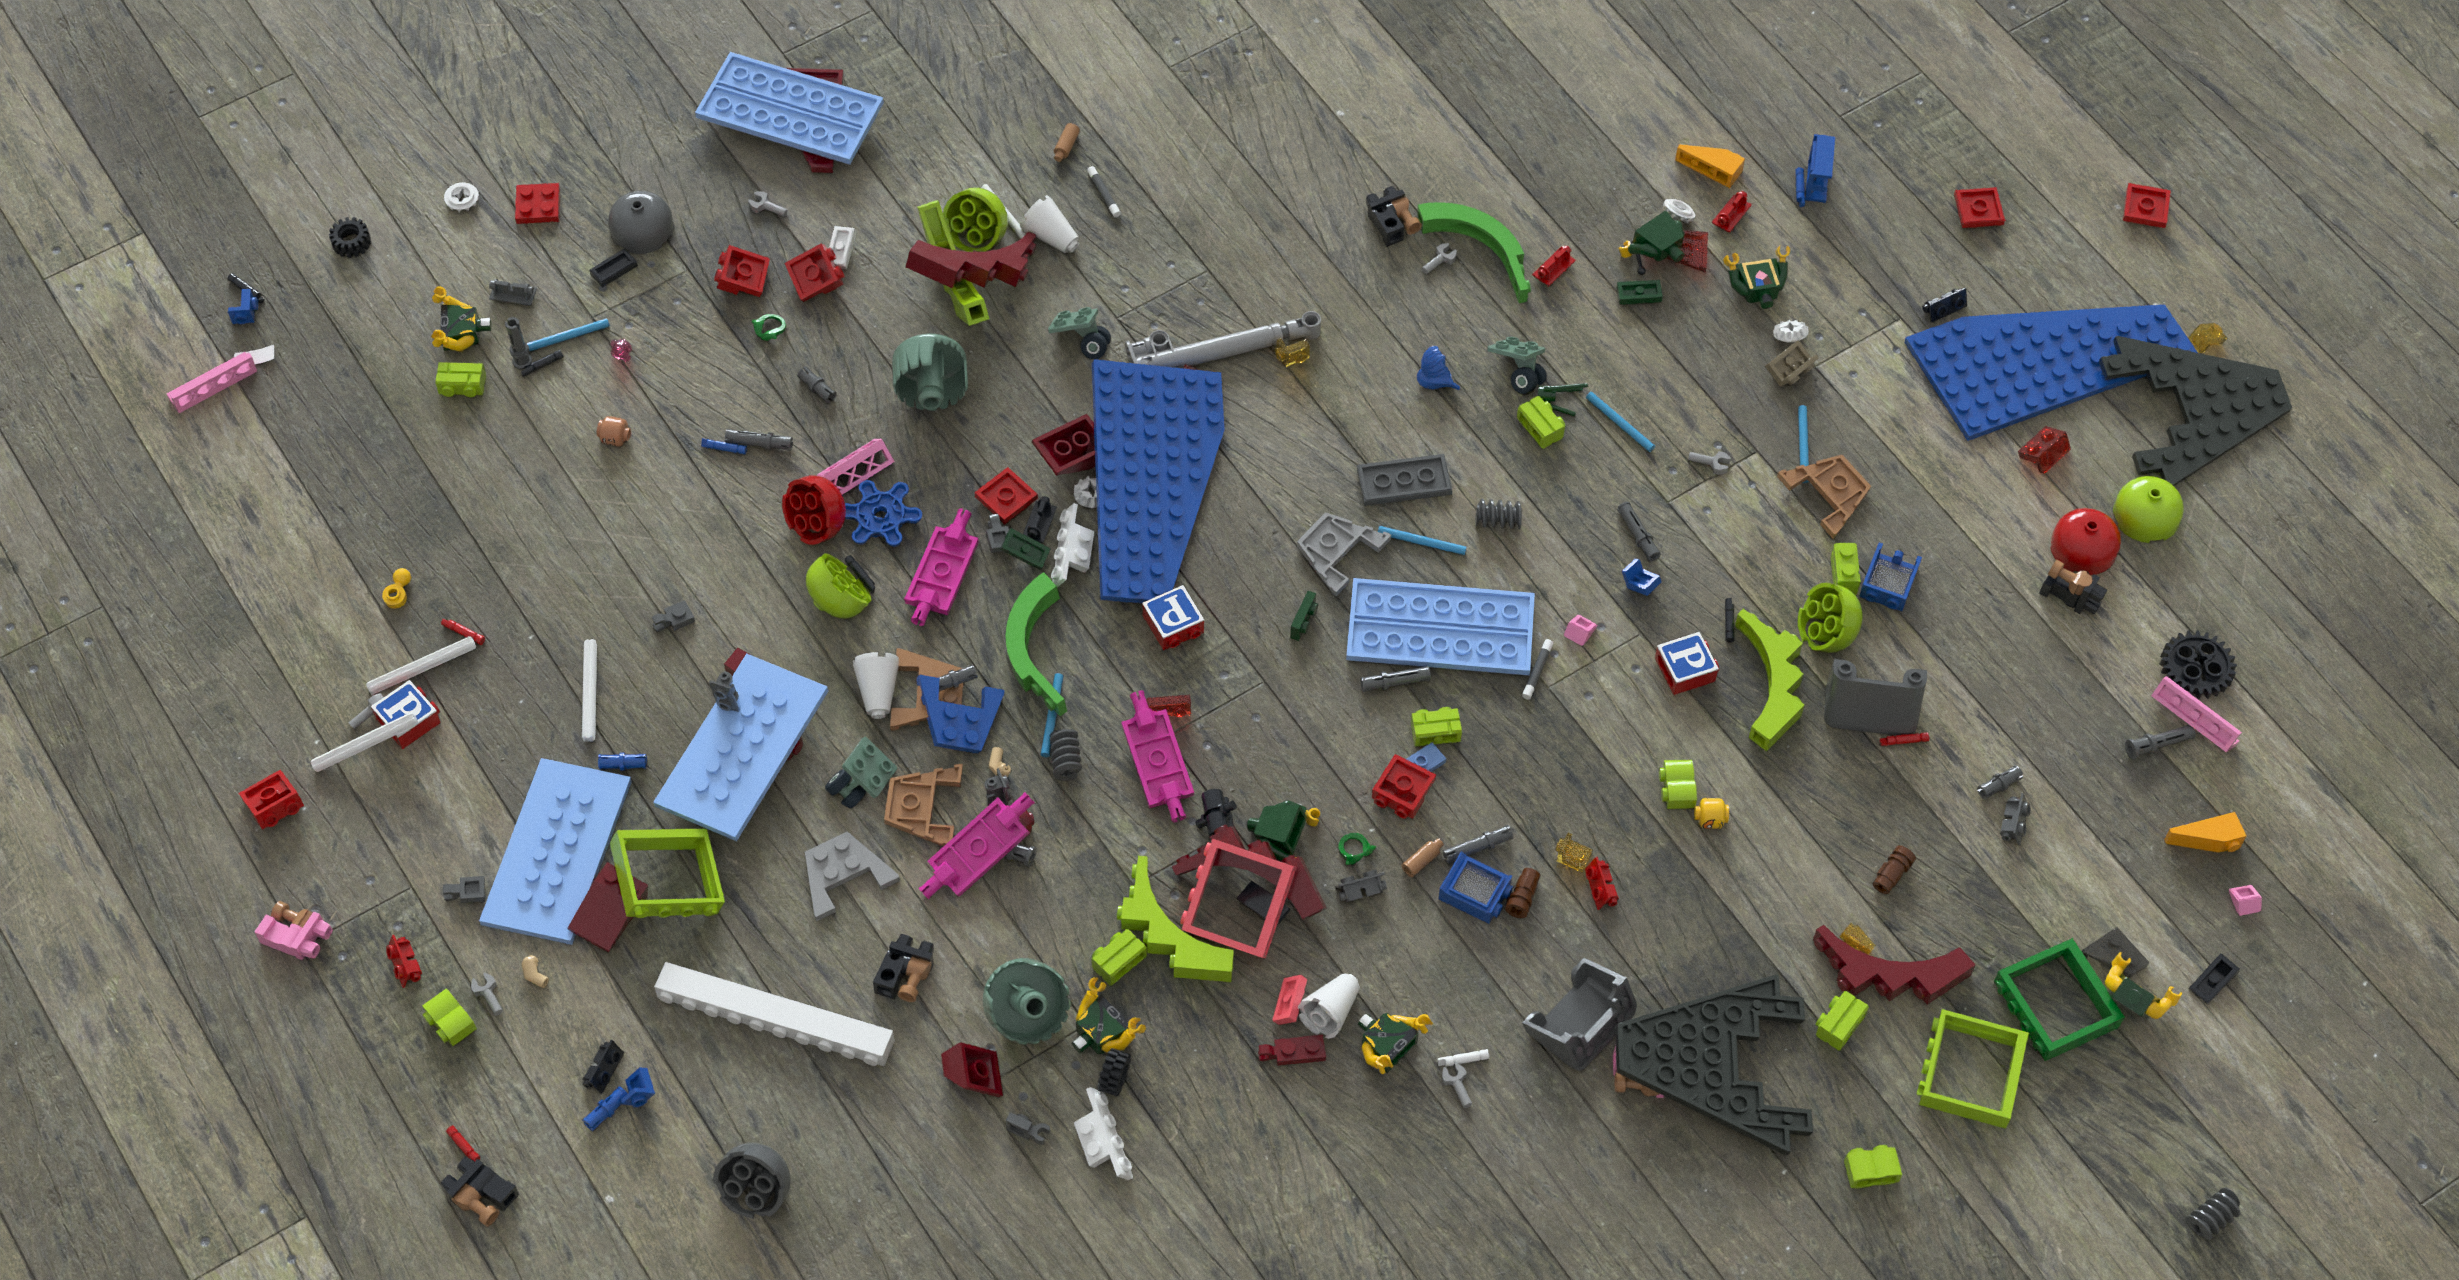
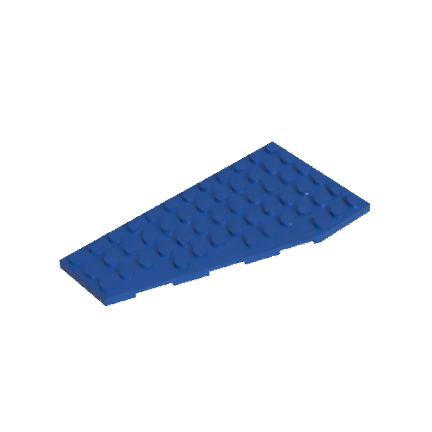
M2165 304L1967 316L1907 336L1904 341L1967 441L2147 376L2142 374L2105 380L2099 360L2104 356L2117 355L2113 342L2115 336L2198 353Z
M1094 359L1092 362L1100 599L1143 603L1173 590L1224 433L1221 372Z

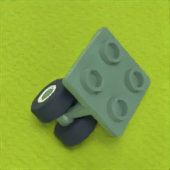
M1090 307L1081 308L1078 312L1072 313L1068 310L1059 312L1048 328L1049 333L1075 330L1084 337L1081 342V351L1089 359L1101 358L1111 341L1110 332L1106 328L1096 325L1095 318L1098 315V309H1091Z
M1507 337L1503 341H1496L1495 344L1488 346L1487 351L1514 358L1519 369L1512 373L1511 385L1516 392L1527 394L1533 391L1537 384L1542 385L1547 379L1545 369L1536 363V356L1545 353V348L1538 346V343L1520 342L1519 338Z
M863 737L842 765L843 769L838 771L828 781L825 790L832 796L840 793L844 797L841 804L848 808H853L861 801L866 791L873 798H876L897 770V766L867 737Z

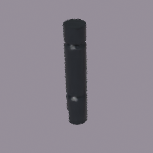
M234 273L228 276V281L241 290L251 289L253 297H257L259 303L264 302L265 299L261 297L259 291Z
M557 350L553 354L551 353L525 366V370L521 371V376L524 377L563 358L562 352Z
M852 555L847 556L844 561L868 590L874 593V581Z
M1732 598L1725 599V641L1729 643L1735 641L1734 604H1732Z

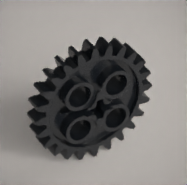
M2188 630L2185 636L2178 633L2177 638L2171 637L2170 642L2166 643L2160 657L2162 659L2159 665L2163 666L2162 674H2167L2168 678L2191 695L2195 693L2197 699H2200L2202 694L2209 699L2211 693L2216 697L2220 691L2224 693L2227 687H2230L2236 675L2235 669L2237 664L2233 663L2235 656L2229 655L2231 648H2223L2224 641L2217 643V636L2210 639L2208 632L2201 636L2199 630L2196 631L2195 635H2192Z

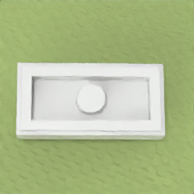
M834 226L829 248L831 247L836 255V259L833 260L836 267L840 266L841 269H847L857 232L855 228Z

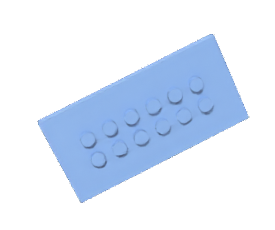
M730 52L697 108L695 115L696 118L851 164L884 101L883 97Z
M1353 578L1346 660L1530 675L1535 593Z
M749 654L745 655L732 676V684H734L739 694L737 700L739 712L723 710L715 703L653 802L654 806L734 841L739 839L828 693V687Z
M541 758L481 914L480 925L572 945L576 934L567 930L568 926L599 873L631 785V777Z

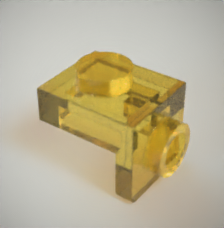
M2206 323L2199 324L2188 339L2196 351L2203 354L2210 345L2223 344L2227 337L2219 325Z
M1280 338L1277 339L1275 355L1279 361L1282 360L1285 367L1309 359L1310 345L1305 339L1286 347Z

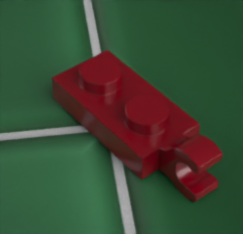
M1323 1035L1274 1039V1046L1269 1044L1259 1045V1061L1276 1059L1277 1066L1326 1061Z

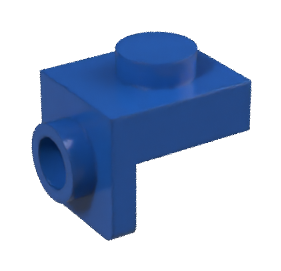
M242 289L241 307L228 308V314L233 324L254 323L255 310H258V299L253 297L251 289Z
M1634 559L1622 571L1627 588L1646 596L1662 582L1660 575L1644 570L1639 559Z
M639 1067L625 1080L629 1093L621 1101L623 1105L640 1107L646 1104L647 1100L655 1094L647 1068Z

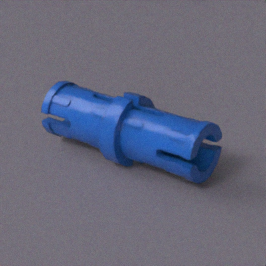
M620 752L614 755H598V758H600L598 759L599 769H620V771H625L631 768H647L646 754H625V752Z
M618 1086L604 1101L600 1100L597 1103L598 1106L582 1119L585 1126L589 1130L594 1131L608 1117L611 1118L615 1114L614 1111L622 1105L621 1099L628 1093Z

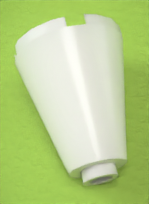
M1046 195L1044 196L1046 200L1042 201L1039 199L1024 215L1026 221L1025 223L1020 222V228L1027 233L1032 232L1036 234V238L1064 253L1068 251L1071 253L1078 247L1079 243L1077 241L1079 237L1052 198Z
M878 652L865 653L856 656L855 661L853 660V668L866 712L874 719L885 718V715L890 713L899 666V657L891 653H885V657H878Z
M1341 974L1304 998L1298 1005V1009L1300 1008L1301 1010L1299 1014L1300 1020L1312 1033L1316 1035L1319 1033L1325 1034L1324 1038L1327 1039L1334 1038L1340 1032L1360 990L1358 980L1353 975Z

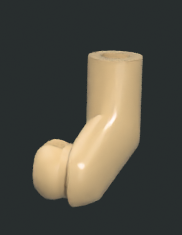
M999 747L992 748L989 769L997 776L996 769L999 768L1001 775L1008 777L1011 773V767L1001 762L1003 749Z
M534 955L525 957L521 964L524 978L541 988H545L549 978L537 972L538 958Z

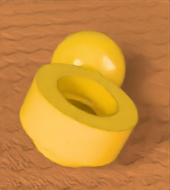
M404 568L397 569L394 572L393 581L395 584L387 586L382 593V598L389 608H400L406 603L407 594L403 586L410 583L411 574ZM394 592L397 593L396 596L390 597V595H391L392 593H394Z

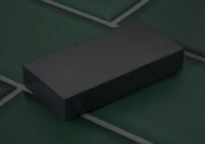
M624 248L589 271L590 275L603 288L636 268L638 264Z

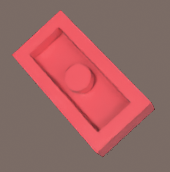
M1297 975L1284 978L1272 1020L1276 1024L1282 1025L1296 1022L1299 1014L1298 1005L1302 1001L1307 979L1304 976Z

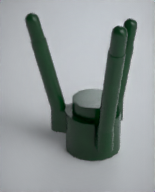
M1588 384L1539 386L1538 396L1544 402L1548 401L1552 410L1575 416V412L1553 405L1551 402H1555L1557 392L1582 391L1583 388L1588 387Z

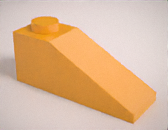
M1680 144L1677 147L1675 161L1730 188L1742 173L1745 158L1727 149Z
M2232 812L2170 828L2164 840L2166 844L2220 853L2227 850L2228 852H2233L2240 849L2246 834L2236 813Z

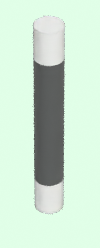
M1094 166L1089 167L1087 172L1113 217H1119L1121 212Z
M1549 639L1544 641L1523 691L1522 697L1525 699H1531L1553 646V641Z

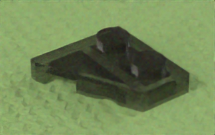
M2118 927L2082 950L2086 959L2089 956L2101 962V966L2109 970L2112 967L2111 962L2121 952L2123 960L2131 959V962L2122 973L2128 978L2133 977L2149 964V961Z

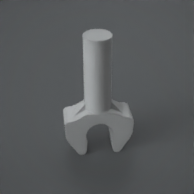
M754 192L755 199L760 202L748 200L749 207L755 213L766 209L783 217L787 215L788 210L769 202L768 194L765 192Z
M1449 243L1437 246V256L1422 267L1423 273L1428 274L1442 262L1449 265L1453 264L1456 260L1457 250L1452 251L1450 254H1445L1449 250Z
M1721 451L1713 457L1690 452L1688 458L1689 461L1710 465L1713 473L1717 475L1725 474L1728 471V466L1719 463L1730 464L1731 459L1730 456Z
M381 693L370 697L367 700L369 706L348 722L353 729L357 728L374 714L371 706L384 698Z
M484 973L487 984L483 987L479 986L475 979H472L471 988L476 997L484 996L495 1016L500 1015L503 1009L493 993V989L497 986L493 976Z
M1455 1063L1454 1069L1457 1076L1453 1077L1449 1075L1447 1068L1444 1067L1442 1072L1443 1085L1453 1086L1463 1108L1470 1107L1472 1102L1462 1083L1467 1074L1465 1068Z

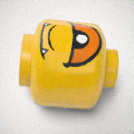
M1702 798L1699 806L1694 807V820H1699V825L1702 828L1721 829L1729 821V805L1725 804L1724 800L1720 798Z

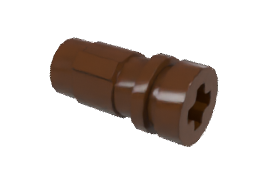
M1896 846L1888 857V862H1884L1878 870L1873 887L1882 894H1889L1902 878L1903 873L1908 872L1916 861L1914 853L1904 846Z
M1524 868L1519 876L1514 892L1510 894L1505 906V910L1509 915L1521 919L1527 917L1541 876L1535 869Z

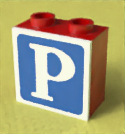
M1183 585L1142 603L1143 617L1163 651L1168 648H1175L1189 639H1196L1204 633V619Z
M1700 632L1657 645L1655 660L1673 695L1716 682L1719 665L1717 660L1713 659L1709 645L1702 638Z
M410 680L371 706L374 716L381 726L410 712L416 715L418 720L416 726L392 737L402 749L441 723L438 716L440 710L433 701L429 702L421 687L418 686L416 688Z

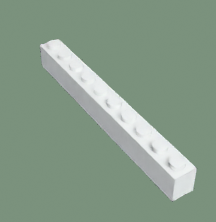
M665 962L654 986L657 998L665 1003L671 1004L674 1002L688 1010L697 1009L704 1011L705 1014L711 1017L720 1016L734 1024L743 1023L757 1031L766 1030L780 1038L789 1037L795 1039L796 1042L803 1045H808L809 1043L818 1046L819 1049L826 1052H831L832 1050L849 1059L854 1057L861 1059L872 1066L877 1064L885 1066L895 1041L892 1030Z

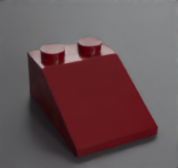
M1088 414L1032 440V444L1056 476L1090 470L1095 467L1094 422Z
M608 862L605 864L592 883L567 929L608 953L633 919V917L626 916L614 865ZM632 876L637 900H646L648 885Z

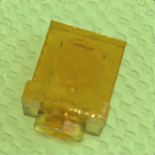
M1568 832L1565 839L1560 838L1555 851L1558 852L1557 862L1583 873L1593 853V849L1572 841L1573 834Z

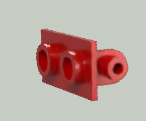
M1741 191L1733 195L1712 221V224L1730 233L1752 206V204L1747 202V193Z
M1569 246L1560 247L1532 276L1549 287L1576 261L1570 256L1571 248Z
M1595 857L1585 868L1586 878L1591 887L1592 897L1595 900L1597 910H1600L1605 904H1608L1610 907L1617 905L1619 897L1614 884H1606L1611 883L1613 880L1609 865Z
M392 935L389 945L386 947V954L388 959L393 962L396 979H399L402 988H405L408 980H412V982L419 981L422 971L417 959L407 960L415 956L410 941L406 940L405 937L396 940L395 935Z

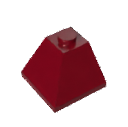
M960 1042L941 1054L943 1072L946 1078L963 1089L999 1098L1003 1096L997 1051Z

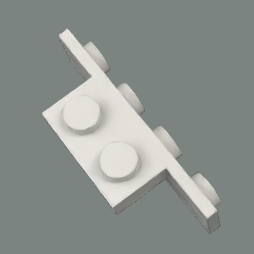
M1075 503L1069 508L1064 509L1060 516L1061 529L1057 535L1059 542L1054 554L1056 562L1051 573V578L1057 588L1067 580L1068 566L1085 573L1090 565L1094 531L1075 523L1078 506Z
M1089 1087L1086 1091L1093 1112L1074 1122L1088 1164L1095 1168L1111 1158L1116 1175L1130 1180L1133 1178L1131 1173L1132 1165L1125 1156L1123 1150L1124 1143L1117 1134L1115 1128L1116 1121L1112 1114H1110L1107 1106L1108 1099L1102 1091Z

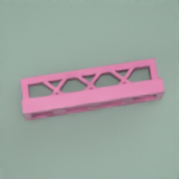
M243 352L167 393L168 399L178 413H181L257 372L253 358L249 352Z
M873 439L820 472L817 476H822L830 481L833 480L832 483L836 485L838 476L841 474L849 475L848 484L845 487L837 486L841 494H844L895 461L883 440ZM881 450L886 461L880 465L873 463L874 454ZM860 462L868 464L866 473L862 476L854 474L856 465Z
M2167 676L2162 679L2151 695L2154 699L2225 752H2228L2238 744L2241 731Z

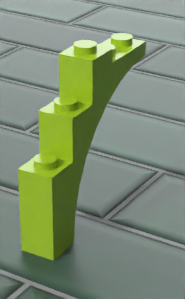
M936 200L918 206L917 209L927 243L956 250L939 201ZM963 279L961 282H957L953 288L943 285L944 290L951 295L957 317L970 326L989 319L984 298L977 292L972 282Z
M1743 608L1737 615L1735 627L1757 649L1765 665L1769 692L1768 701L1762 714L1751 726L1749 738L1765 751H1768L1802 716L1804 704L1798 697L1791 694L1801 685L1804 674L1796 665H1791V663L1800 655L1803 643L1796 635L1790 634L1786 630L1778 635L1772 627L1766 626L1756 615L1749 613Z
M1138 856L1137 865L1133 864L1132 879H1135V886L1130 885L1129 898L1124 897L1123 906H1118L1117 920H1121V929L1144 931L1143 944H1147V953L1170 955L1169 968H1174V977L1231 982L1234 950L1215 947L1198 941L1171 922L1159 907L1152 893L1148 878V856Z

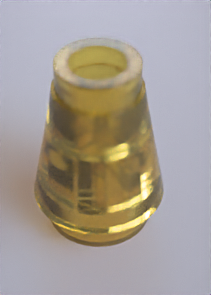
M1852 923L1839 936L1843 942L1852 948L1868 955L1876 946L1858 925L1855 926Z

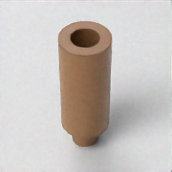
M1068 123L1065 126L1054 148V159L1061 162L1063 158L1068 157L1080 133L1077 125Z
M1438 838L1434 842L1428 841L1401 865L1403 871L1409 877H1414L1440 854L1439 849L1444 846L1443 842Z

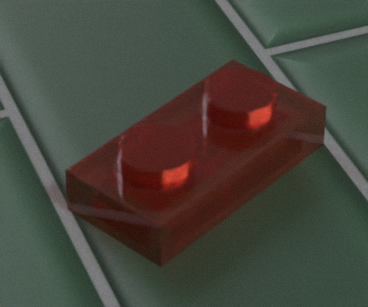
M1190 695L1146 698L1148 707L1152 711L1158 712L1166 709L1168 716L1176 717L1191 714Z

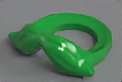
M766 314L757 320H752L756 335L764 341L777 339V336L786 330L785 320L778 315ZM776 319L781 322L780 327L762 334L761 330L765 320Z
M1349 833L1341 838L1338 849L1346 860L1345 864L1352 865L1358 863L1363 856H1369L1376 849V846L1370 845L1362 834ZM1350 839L1359 840L1363 846V853L1354 856L1348 854L1344 850L1345 842Z

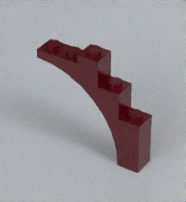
M1028 232L1022 239L1010 246L984 252L950 250L917 240L909 251L905 267L950 288H953L957 282H961L963 279L985 288L989 281L993 282L995 278L1016 287L1020 281H1025L1029 269H1026L1029 255L1032 256L1037 246L1034 243L1036 234Z
M1227 824L1215 829V834L1210 836L1211 841L1216 839L1245 849L1235 827H1228ZM1257 840L1247 845L1248 851L1277 860L1268 842ZM1206 845L1198 848V854L1192 857L1187 854L1176 860L1177 864L1172 866L1175 875L1180 876L1198 869L1200 865L1203 866L1206 856L1203 855ZM1218 849L1213 866H1229L1248 870L1267 879L1276 887L1282 872L1281 869L1222 849ZM1291 855L1281 860L1283 863L1297 867L1287 897L1293 903L1301 918L1307 919L1327 909L1303 858L1299 856L1295 858L1294 855Z
M1825 925L1816 929L1813 938L1816 948L1820 952H1824L1835 970H1839L1836 981L1842 992L1847 991L1853 996L1858 995L1874 984L1877 992L1881 996H1885L1890 1002L1912 987L1916 997L1922 999L1928 1005L1970 977L1975 968V963L1960 947L1946 955L1933 959L1901 962L1873 957L1856 950L1837 938Z

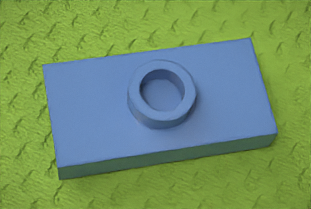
M1433 742L1407 758V760L1430 772L1446 763L1445 756Z

